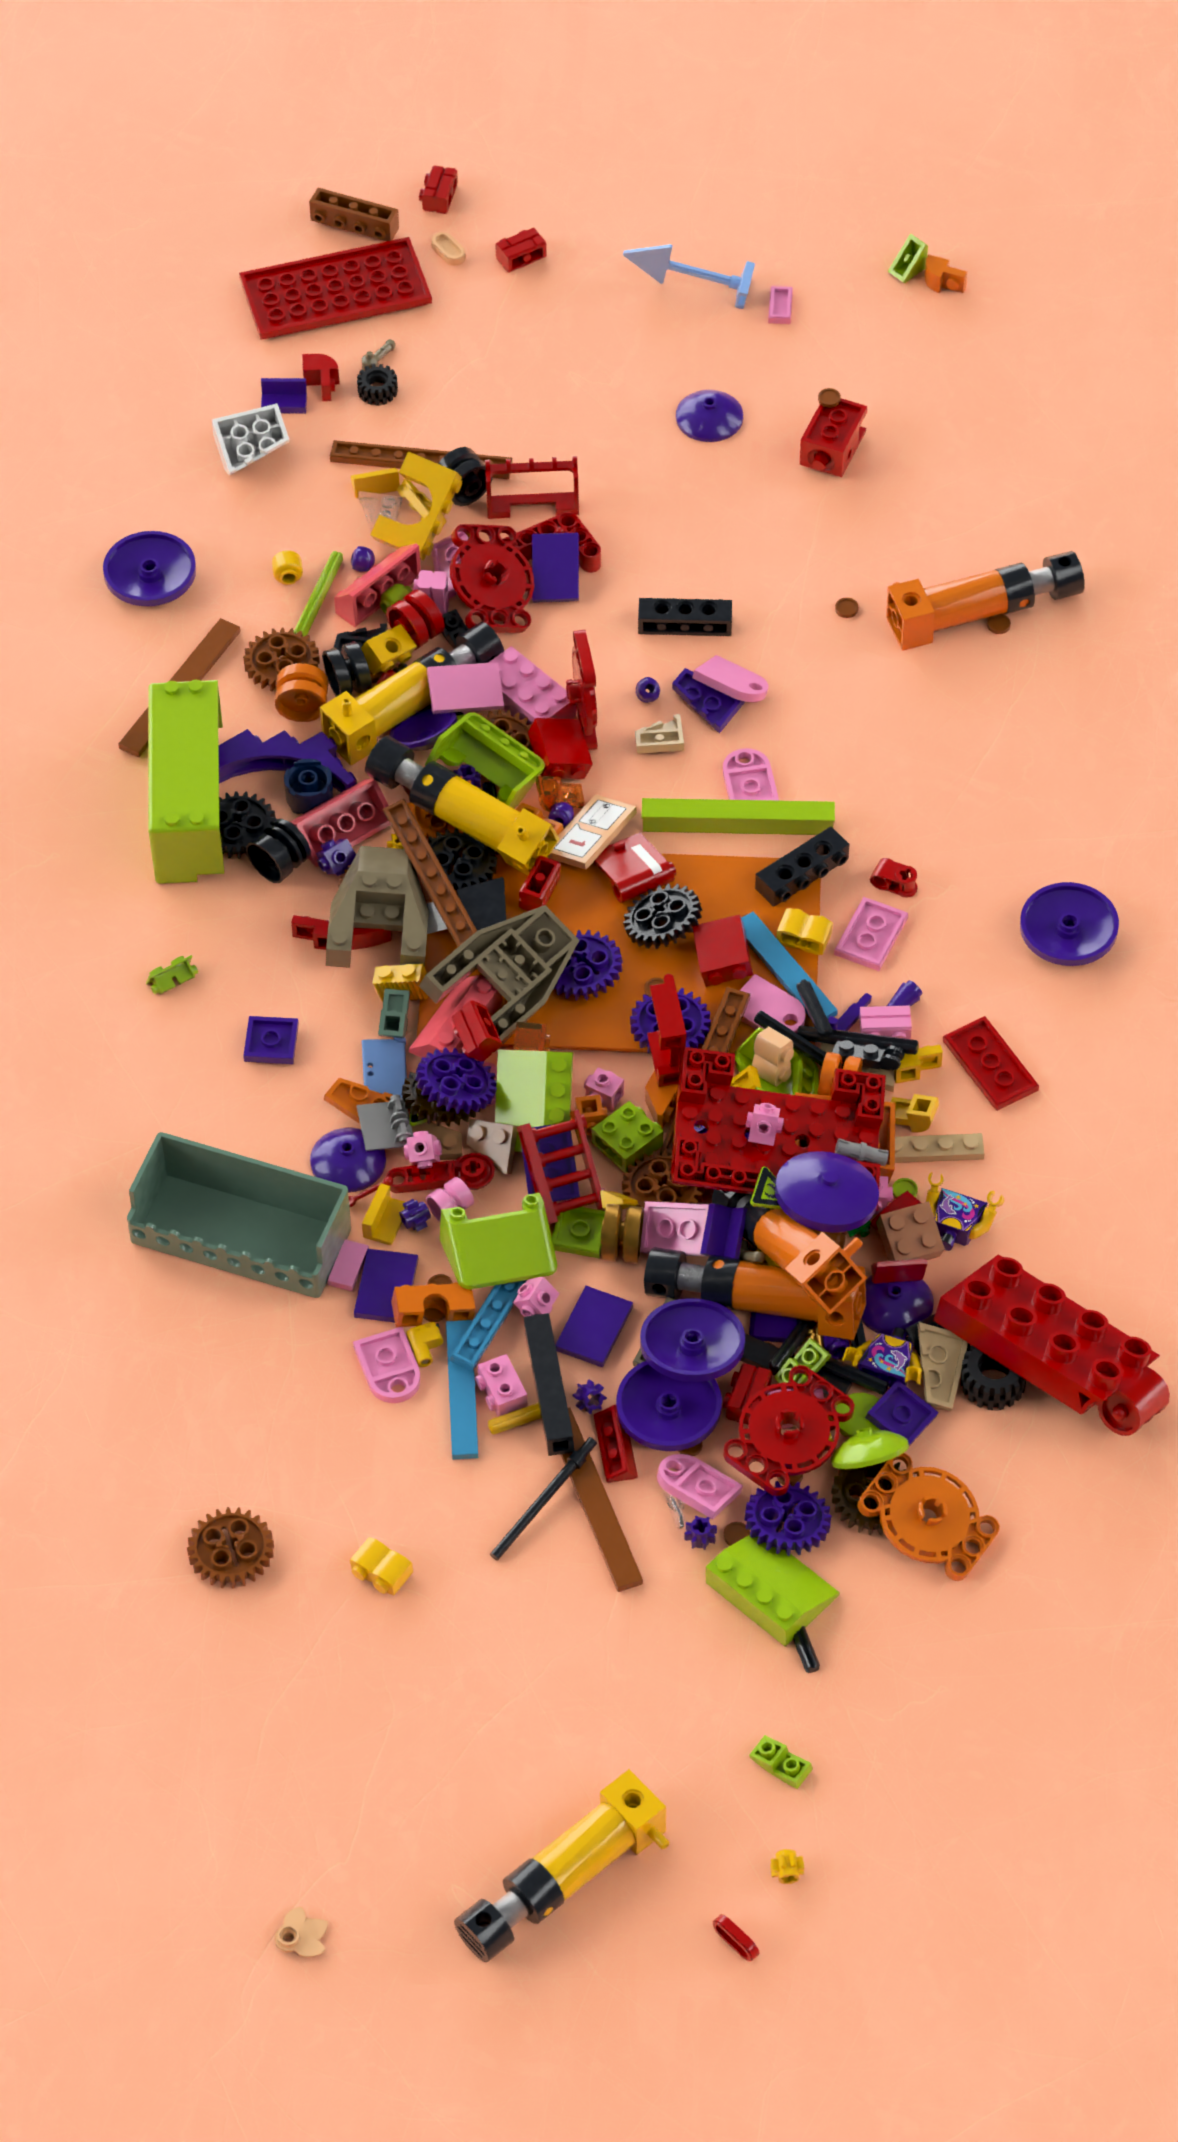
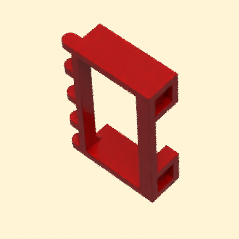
M573 456L572 461H557V457H552L551 462H534L533 458H529V463H511L510 459H506V464H491L490 460H485L488 519L511 518L510 505L555 503L556 516L564 512H572L579 515L577 456ZM570 471L573 473V492L491 496V477L495 474Z
M666 974L664 976V983L650 985L659 1031L647 1033L658 1087L678 1084L683 1052L686 1047V1030L674 977L672 974Z

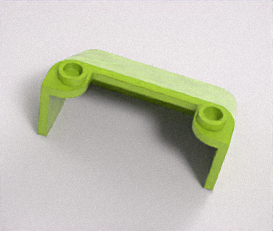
M757 1028L735 1051L736 1068L739 1072L749 1065L752 1066L755 1055V1039L757 1034L764 1029ZM793 1048L794 1055L790 1060L792 1071L790 1078L776 1087L759 1077L761 1088L756 1087L755 1089L794 1095L795 1092L817 1095L819 1086L818 1066L812 1059Z
M540 1193L526 1195L522 1200L523 1210L468 1219L465 1210L461 1207L441 1209L439 1239L457 1282L461 1287L465 1289H478L553 1275L557 1271V1259L544 1201Z

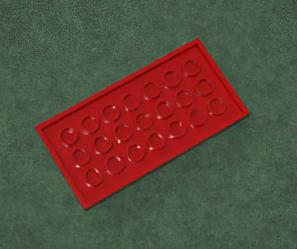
M410 237L239 273L240 282L260 340L432 303V296Z

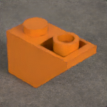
M654 1070L645 1086V1102L654 1122H657L663 1129L666 1122H670L674 1116L678 1084L658 1087Z

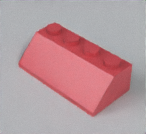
M411 544L400 547L395 552L390 553L378 565L373 566L361 578H357L344 591H340L334 597L335 613L353 627H356L381 608L380 602L383 592L394 584H402L406 587L414 583V579H418L419 572L421 571L419 545Z
M364 779L295 818L290 823L297 827L306 838L311 849V856L308 859L315 867H318L317 860L319 858L316 853L322 850L321 845L332 839L334 841L348 839L353 847L390 826L383 811L389 805L377 781L374 779Z
M481 974L466 978L450 992L410 1046L409 1052L418 1057L426 1058L427 1053L434 1054L435 1049L442 1053L444 1048H447L449 1052H453V1049L456 1048L458 1053L462 1054V1046L464 1045L454 1032L455 1025L452 1016L459 1010H462V1007L469 1001L474 1000L485 1005L490 1017H492L503 1002L502 995Z

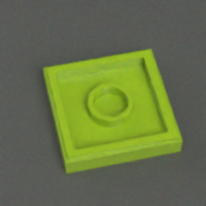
M580 1207L560 1213L552 1234L554 1250L600 1259L602 1249L601 1229L605 1211Z

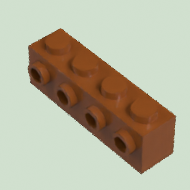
M317 187L309 201L310 220L383 241L393 240L399 230V214L396 208Z

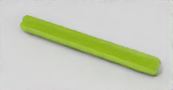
M333 551L294 629V634L302 631L303 637L308 634L343 561V554L341 552Z

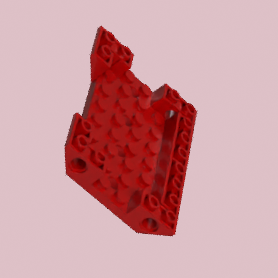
M690 1047L684 1048L677 1092L671 1163L672 1183L753 1195L762 1167H767L777 1178L778 1172L784 1163L797 1155L816 1151L835 1153L836 1143L839 1138L859 1144L864 1142L867 1143V1146L878 1148L879 1129L884 1116L886 1075L836 1068L830 1100L730 1086L734 1076L735 1054ZM769 1103L774 1105L775 1108H780L779 1117L784 1118L781 1133H776L774 1146L749 1142L744 1135L750 1132V1128L746 1127L748 1112H754L755 1104ZM702 1125L707 1129V1132L698 1133L695 1131L694 1126ZM803 1139L807 1142L808 1146L801 1148L796 1145L795 1140ZM857 1161L872 1174L879 1188L881 1164Z

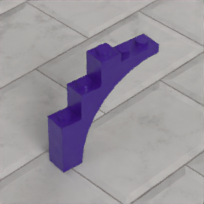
M246 729L219 745V784L230 778L252 772L268 770L286 771L292 768L295 762L302 759H315L320 761L321 765L326 768L328 767L332 773L333 787L340 793L356 785L357 780L352 772H347L344 769L341 761L336 757L337 745L334 740L328 738L322 731L299 744L298 740L294 736L291 737L285 730L262 743L257 735L254 736Z

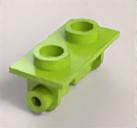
M192 955L186 958L184 956L177 957L171 961L170 966L164 969L162 966L155 968L149 973L150 976H148L146 985L153 983L151 985L152 992L161 995L176 987L172 978L175 977L179 985L195 978V975L198 974V969L195 965H190Z

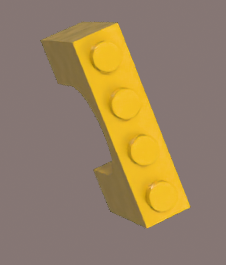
M408 452L399 473L404 478L429 489L432 496L431 509L423 520L409 525L399 523L379 514L370 536L374 540L395 549L417 544L420 550V560L424 561L426 556H429L433 550L434 544L432 542L435 536L439 535L442 530V520L445 514H448L452 508L454 494L458 493L462 486V477L454 470Z

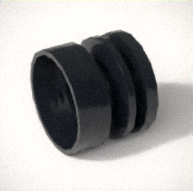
M276 819L264 830V834H259L247 844L246 853L253 867L260 875L270 882L281 883L293 872V868H298L302 862H305L311 856V849L306 838L297 827L285 819Z

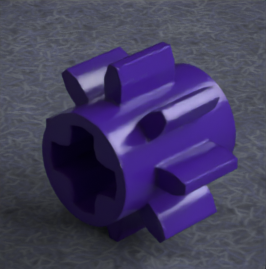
M462 764L458 770H453L454 773L462 776L464 780H470L472 785L478 788L481 787V774L475 771L472 765Z
M411 1199L402 1204L404 1210L399 1212V1215L406 1229L412 1228L418 1232L428 1227L426 1221L431 1218V1214L423 1201L418 1203L417 1200Z
M588 1379L587 1384L581 1385L578 1383L576 1393L572 1394L575 1399L579 1400L575 1406L580 1410L585 1408V1411L589 1414H592V1411L595 1409L602 1410L603 1400L607 1399L605 1395L600 1393L604 1387L599 1383L595 1385L590 1379Z
M695 1516L691 1523L686 1522L684 1540L691 1541L692 1549L696 1547L706 1550V1546L709 1543L715 1544L716 1536L714 1534L717 1533V1525H710L709 1517Z

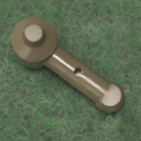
M388 339L374 354L368 351L361 360L362 370L365 371L364 367L366 366L372 368L371 364H375L378 367V362L396 347L395 341Z
M742 1240L739 1259L763 1263L765 1254L757 1251L752 1252L748 1248V1241Z

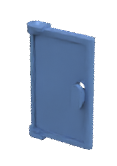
M394 1037V1039L362 1040L364 1085L368 1086L369 1090L382 1094L384 1092L393 1095L398 1094L402 1098V1086L405 1078H407L406 1038Z

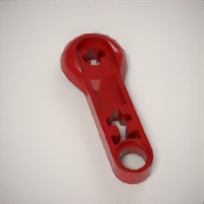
M469 1153L456 1160L432 1163L433 1167L418 1169L417 1165L393 1168L387 1173L386 1177L394 1178L401 1176L405 1179L399 1185L393 1184L390 1186V1191L393 1193L444 1188V1184L454 1177L460 1178L470 1190H479L492 1181L495 1167L493 1161L488 1156L481 1153ZM471 1168H476V1173H471ZM425 1174L426 1179L421 1180V1175ZM409 1176H412L413 1182H410Z

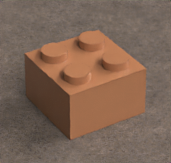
M929 1201L881 1214L876 1221L888 1261L930 1260L940 1257L945 1250Z

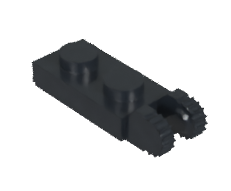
M837 1040L832 1053L841 1055L842 1064L845 1063L849 1056L863 1058L862 1067L878 1070L891 1069L892 1071L898 1070L901 1065L900 1061H902L905 1055V1051L901 1047L890 1045L885 1048L873 1044L854 1043L848 1040Z

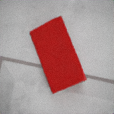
M926 1259L872 1263V1282L876 1284L920 1281L924 1278L928 1262Z

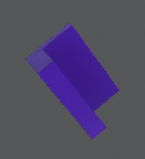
M261 378V407L278 404L280 413L306 414V378Z
M709 1203L700 1254L739 1259L748 1209L730 1208L716 1203Z

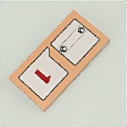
M595 794L558 835L560 840L548 858L586 870L636 815V806Z

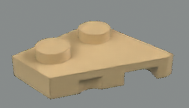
M673 715V720L663 724L662 721H658L649 727L636 730L637 754L684 751L681 715Z

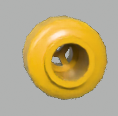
M284 550L273 557V575L278 582L291 585L302 577V560L297 552Z

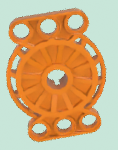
M906 1453L888 1460L858 1501V1509L862 1515L866 1517L880 1515L883 1531L896 1549L909 1558L920 1562H945V1573L954 1581L963 1580L969 1574L1000 1530L999 1522L995 1517L991 1515L979 1517V1508L975 1497L958 1477L935 1467L913 1468V1461ZM893 1461H903L906 1464V1470H896L893 1466ZM924 1473H932L935 1475H939L940 1478L936 1476H928ZM880 1479L889 1480L892 1484V1489L883 1490L879 1486L878 1481ZM946 1479L955 1483L960 1489H957L952 1483L946 1481ZM963 1494H965L968 1500L970 1501L971 1507L968 1506V1503ZM864 1499H874L877 1502V1508H867L864 1504ZM923 1509L932 1510L937 1518H929L925 1522L923 1518L926 1514ZM980 1524H990L993 1528V1533L989 1535L984 1534L980 1529ZM966 1543H975L979 1548V1552L976 1554L968 1552ZM955 1561L962 1563L965 1571L963 1573L954 1572L951 1563Z

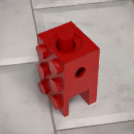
M841 398L837 406L832 408L819 404L800 440V465L843 477L866 433V428L860 425L867 414L868 406Z

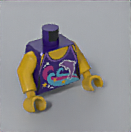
M931 1172L928 1176L931 1189L927 1191L926 1202L929 1201L945 1250H952L954 1243L966 1246L971 1239H977L987 1233L997 1214V1211H995L996 1207L1002 1206L1005 1201L1004 1196L1001 1195L999 1201L993 1203L992 1198L995 1195V1191H990L987 1195V1203L944 1188L938 1191V1187L944 1182V1177L941 1174L940 1182L933 1183L931 1181L933 1172Z
M893 1328L890 1336L878 1333L873 1340H868L858 1348L847 1347L842 1361H852V1366L854 1367L859 1362V1370L887 1381L889 1387H892L897 1380L906 1387L909 1380L917 1381V1384L921 1382L922 1368L918 1355L912 1352L913 1344L905 1340L907 1332L902 1328Z

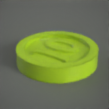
M900 1178L894 1182L892 1187L895 1198L906 1191L910 1192L914 1197L917 1196L918 1187L912 1179Z

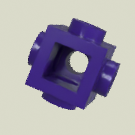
M332 839L321 845L322 850L316 853L319 858L317 863L320 869L327 874H336L337 876L344 874L345 869H349L348 866L352 864L356 856L348 839H339L337 841Z

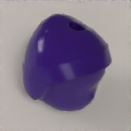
M358 546L353 551L351 557L352 569L366 572L374 566L375 555L371 549Z
M651 677L641 679L637 683L635 690L638 699L644 703L656 701L661 691L659 683Z
M566 802L555 803L551 806L548 818L562 823L563 828H565L574 818L573 807Z

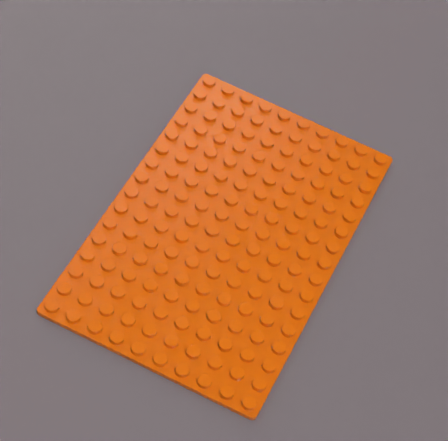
M500 853L498 855L495 854L497 866L493 879L500 877L504 879L507 920L528 912L519 907V891L527 875L505 863ZM660 853L668 862H672L676 869L674 881L668 883L671 888H674L676 884H679L680 888L687 886L689 891L693 890L695 895L698 896L702 907L700 912L702 918L697 919L699 924L738 914L742 918L754 911L776 937L777 929L787 908L801 909L808 915L820 916L821 878L810 883L806 889L799 890L793 894L787 901L781 902L774 907L755 889L756 873L780 858ZM559 862L561 863L560 880L546 906L575 936L578 930L581 931L582 935H585L587 930H590L592 936L599 931L601 938L608 935L609 941L614 940L616 947L620 948L623 971L619 972V980H613L614 987L606 986L607 993L598 991L597 998L593 994H589L588 1000H585L584 996L580 995L579 999L575 1001L574 995L566 999L564 992L558 996L556 989H553L546 1003L501 1047L648 1052V1046L640 1048V1041H634V1034H631L630 1025L632 1008H636V1001L643 1002L644 987L648 980L652 978L664 979L666 974H672L677 993L681 988H684L685 995L692 991L693 999L701 997V1004H706L707 1011H710L712 1025L726 988L730 987L741 990L752 976L706 987L700 973L693 933L686 932L685 939L677 938V944L670 941L668 947H665L664 943L660 944L658 949L655 948L654 944L649 949H646L645 944L639 947L637 942L633 943L631 938L628 937L623 922L625 921L624 914L629 913L627 907H633L632 901H640V896L620 903L612 890L611 880L594 862L586 870ZM448 929L427 934L426 973H429L458 948ZM748 946L753 974L758 975L788 993ZM784 946L817 985L818 955L805 952L800 948ZM476 969L468 977L476 976L481 973ZM450 992L437 1004L429 996L426 1000L424 998L420 1000L417 1037ZM503 996V1002L498 1007L496 1012H498L504 1005L508 1003V1001ZM805 1013L804 1026L815 1027L811 1018ZM786 1020L784 1023L786 1025L793 1026L797 1022L794 1020ZM741 1021L729 1053L735 1054V1051L750 1037L755 1029ZM698 1043V1049H702L703 1044Z

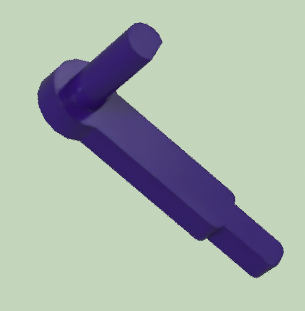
M865 993L839 1019L830 1016L828 1021L832 1029L848 1031L859 1019L860 1007H867L871 1003L872 996Z

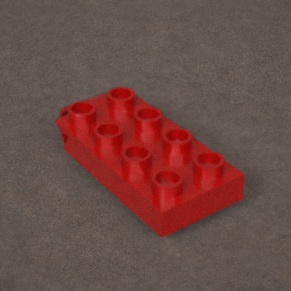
M999 1254L940 1297L933 1321L1082 1415L1096 1404L1100 1418L1105 1426L1118 1435L1130 1436L1136 1433L1145 1423L1163 1411L1169 1403L1170 1393L1168 1385L1156 1371L1148 1367L1160 1357L1159 1354L1151 1349L1148 1342L1125 1334L1109 1324L1108 1319L1102 1313L1085 1309L1066 1297L1065 1292L1057 1285L1044 1283L1026 1272L1021 1263L1013 1258L1002 1257Z

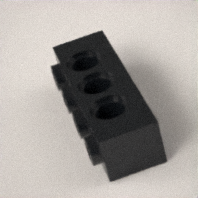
M639 598L638 634L732 636V600Z
M830 826L756 873L755 889L773 907L781 902H785L799 890L806 889L810 883L818 878L825 877L835 867L845 864L849 859L850 844Z

